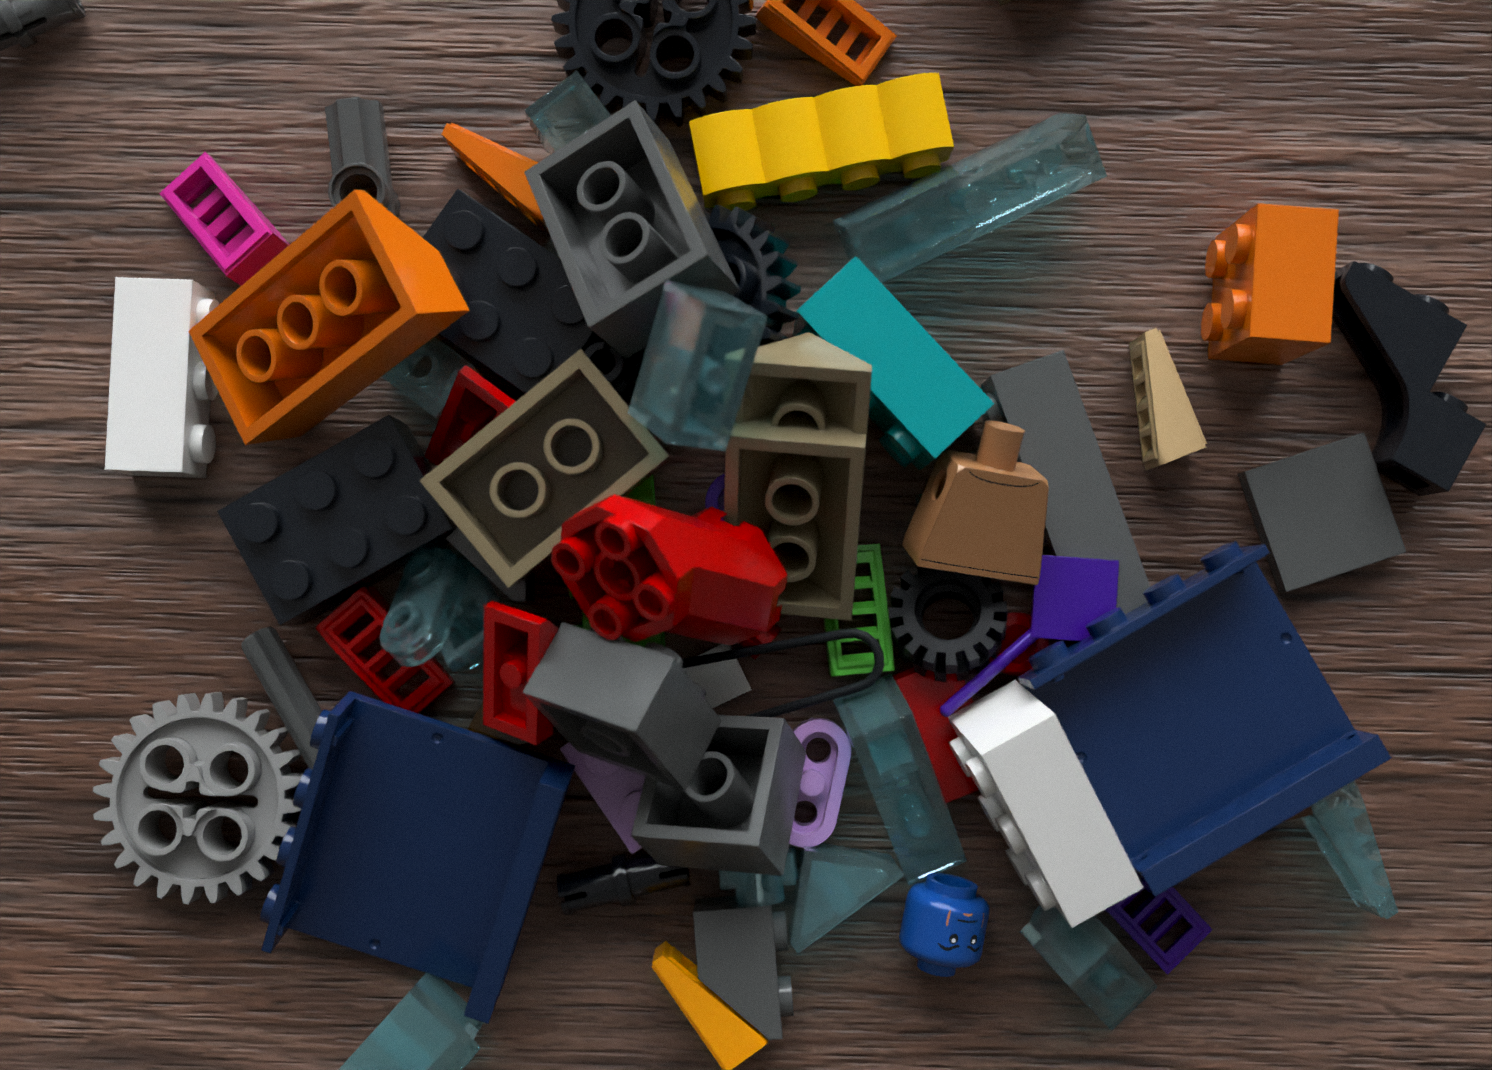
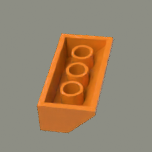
M353 190L188 332L244 444L250 445L301 437L470 310L440 252L364 190Z

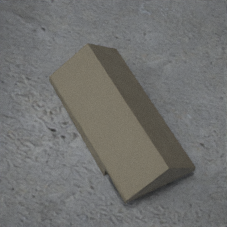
M810 332L736 353L732 356L730 423L726 433L724 512L728 514L724 516V521L736 527L745 521L762 530L788 574L786 588L778 596L777 606L782 605L781 614L852 621L872 365Z

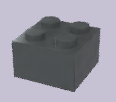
M562 622L539 665H537L522 691L578 752L686 791L721 723L720 718L705 699L706 691L690 679L682 668L683 659L673 650L655 642H648L643 648L627 643L621 636L616 640H608L598 635L592 627L590 630H586Z
M718 715L721 723L686 791L645 776L631 837L659 865L783 876L806 750L785 718Z

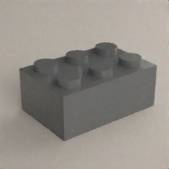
M636 100L524 172L588 327L624 358L631 357L740 291L670 141Z

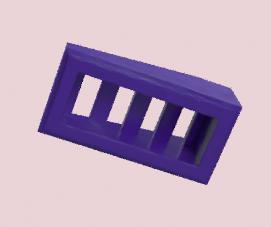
M1173 886L1157 896L1151 894L1130 916L1124 908L1143 889L1105 909L1167 975L1213 930ZM1166 901L1172 908L1145 933L1140 925ZM1183 918L1190 927L1163 952L1156 942Z

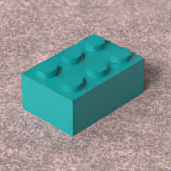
M856 256L796 310L799 317L794 323L793 336L810 332L872 365L868 416L885 433L879 439L881 445L903 467L912 462L919 471L923 469L994 404Z

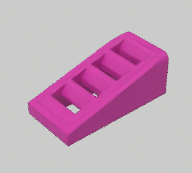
M206 152L159 193L222 272L240 286L290 245L219 164ZM215 183L217 188L192 209L190 204ZM231 202L232 205L208 226L207 223ZM246 222L248 223V225L245 228H243L233 239H231L226 245H224L223 242L225 240H227L232 234H234L243 224H245Z

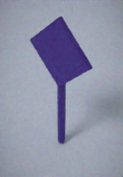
M1042 555L1038 585H1033L1030 629L940 707L941 715L948 717L1037 639L1082 641L1089 637L1090 634L1085 626L1117 606L1119 560Z

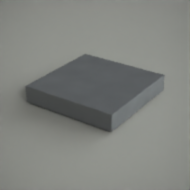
M1364 432L1237 474L1261 543L1265 544L1270 552L1266 555L1278 592H1289L1406 552Z

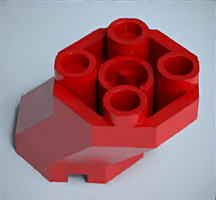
M616 494L579 511L562 523L561 541L553 546L551 555L554 568L561 575L593 630L608 640H616L622 635L634 642H638L661 632H668L729 646L766 633L780 620L782 605L777 606L778 596L786 588L788 577L786 570L762 530L750 523L743 521L737 527L721 519L728 513L712 506L689 516Z

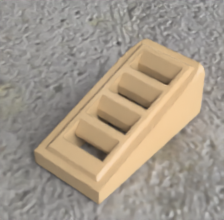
M1154 328L1143 333L1130 342L1129 347L1142 460L1145 470H1149L1204 449L1207 442L1161 331Z

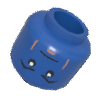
M931 873L927 875L925 882L917 883L910 887L906 897L899 942L907 953L918 959L917 967L920 970L935 976L951 977L955 975L956 968L969 967L980 960L990 906L977 893L978 885L974 882L955 875Z

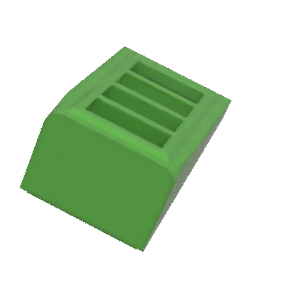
M880 543L858 545L856 564L868 563L869 576L855 577L854 590L870 588L872 601L853 602L852 615L873 614L874 626L859 627L857 629L868 632L878 641L884 654V668L882 672L895 671ZM823 618L825 632L840 630L838 619ZM844 638L826 642L828 673L830 676L871 673L875 664L873 652L842 655V642L862 640Z

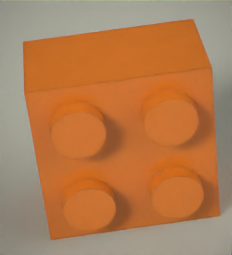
M1258 203L1217 235L1216 240L1211 241L1206 254L1205 273L1207 278L1213 279L1212 302L1207 303L1201 321L1202 339L1209 341L1208 359L1283 365L1331 343L1338 209Z

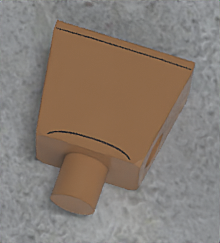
M985 421L977 455L952 450H944L939 455L902 543V546L917 566L1038 585L1041 572L1049 486L1047 479L1031 465L1017 462L1025 433L1024 429L1004 422Z

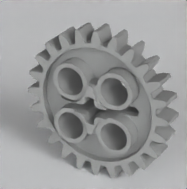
M222 692L206 693L201 704L195 693L178 695L176 707L169 700L152 704L154 718L143 714L133 716L130 719L136 736L126 733L112 738L111 741L123 755L121 757L103 759L99 762V766L112 774L113 778L112 782L94 786L93 792L110 798V807L93 814L94 820L112 821L114 830L106 834L100 842L102 846L121 842L125 850L119 855L114 865L116 868H120L136 862L140 867L133 882L135 886L138 887L155 877L158 878L157 898L163 899L173 894L179 886H181L183 904H190L200 899L204 890L210 903H216L227 897L229 887L238 896L252 888L251 876L259 881H263L275 873L269 858L272 860L277 859L278 851L283 841L282 837L285 836L291 826L297 827L298 822L290 817L292 813L301 811L300 808L293 806L294 787L298 786L303 773H291L289 765L301 756L300 750L282 751L279 745L288 734L286 727L270 732L264 729L269 720V710L256 711L247 718V698L232 699L225 709ZM170 746L176 748L183 757L184 767L179 777L169 772L166 766L165 756ZM233 751L242 755L248 764V775L244 783L237 782L228 771V760ZM151 786L162 791L181 793L199 787L200 793L206 796L252 795L258 799V805L253 807L249 804L225 800L206 807V801L202 798H152L148 794V788ZM162 811L170 814L176 822L177 833L173 841L162 835L159 829L158 820ZM225 816L236 821L241 829L242 838L238 847L230 845L222 835L221 825Z

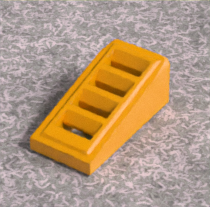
M667 941L655 948L652 969L722 1070H732L768 1043L769 1039L698 979L696 964Z

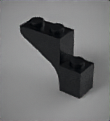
M1353 261L1335 271L1332 318L1371 379L1380 398L1382 409L1381 428L1378 440L1372 451L1378 473L1418 496L1448 492L1486 426L1482 421L1466 413L1468 406L1460 399L1443 392H1430L1467 325L1449 315V308L1443 302L1423 294L1414 295L1394 284L1393 276L1385 269L1371 263Z

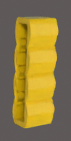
M939 73L909 75L878 85L847 87L816 97L786 99L753 109L724 111L689 121L705 208H712L715 205H721L731 211L735 206L745 211L752 209L756 206L755 199L764 196L780 195L783 202L805 200L815 196L818 193L817 187L825 184L842 183L844 190L863 189L878 183L880 180L879 175L887 172L903 171L905 178L928 176L941 169V163L948 161L954 148Z

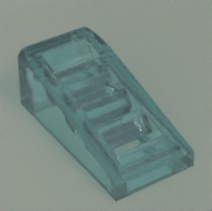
M1354 780L1311 805L1313 815L1301 817V820L1356 906L1381 918L1389 919L1398 913V909L1363 798Z

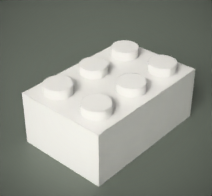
M1013 680L948 716L958 736L948 742L966 776L972 777L981 792V795L977 797L994 829L997 832L1000 830L1010 847L1006 850V854L1024 885H1029L1044 911L1055 906L1071 928L1143 889L1056 715L1019 682Z

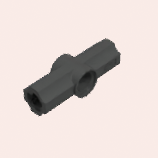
M360 97L337 99L334 104L325 107L333 174L328 188L331 205L335 207L353 190L375 188L377 189L376 201L398 218L400 216L401 204L392 185L383 105L378 100H366Z

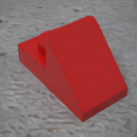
M495 601L484 605L483 725L537 746L553 735V725L522 691L559 629L548 619Z

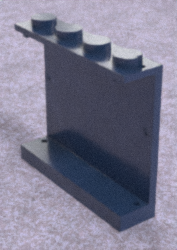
M1233 541L1211 551L1200 559L1205 568L1184 581H1182L1179 574H1175L1154 584L1142 593L1147 600L1145 604L1126 615L1122 608L1118 607L1097 617L1085 626L1090 634L1089 637L1068 648L1063 640L1049 645L1031 656L1028 661L1032 669L1017 677L1025 689L1056 715L1143 888L1154 896L1159 895L1392 759L1378 734L1354 729L1256 563L1257 560L1270 553L1265 544L1240 548L1237 541Z
M349 691L331 711L323 709L314 726L310 746L319 750L313 769L307 768L295 791L293 806L300 808L301 813L297 827L291 826L288 829L278 851L276 864L285 867L280 885L275 883L272 886L261 911L260 921L269 924L261 951L271 954L290 928L472 987L463 1016L489 1024L502 991L576 765Z

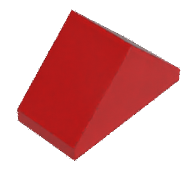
M466 365L457 374L424 457L438 466L516 401Z

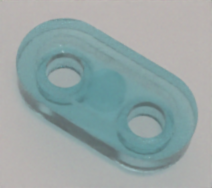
M445 547L424 550L412 557L405 565L403 576L389 612L384 619L380 633L382 648L402 666L414 667L425 663L439 652L449 636L469 577L468 569L451 550Z

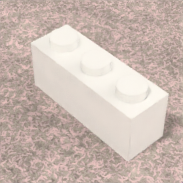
M115 277L105 470L134 476L206 478L207 463L213 460L216 447L215 433L212 426L209 425L210 400L216 398L218 390L188 331L219 305V302L216 300V293L194 280Z

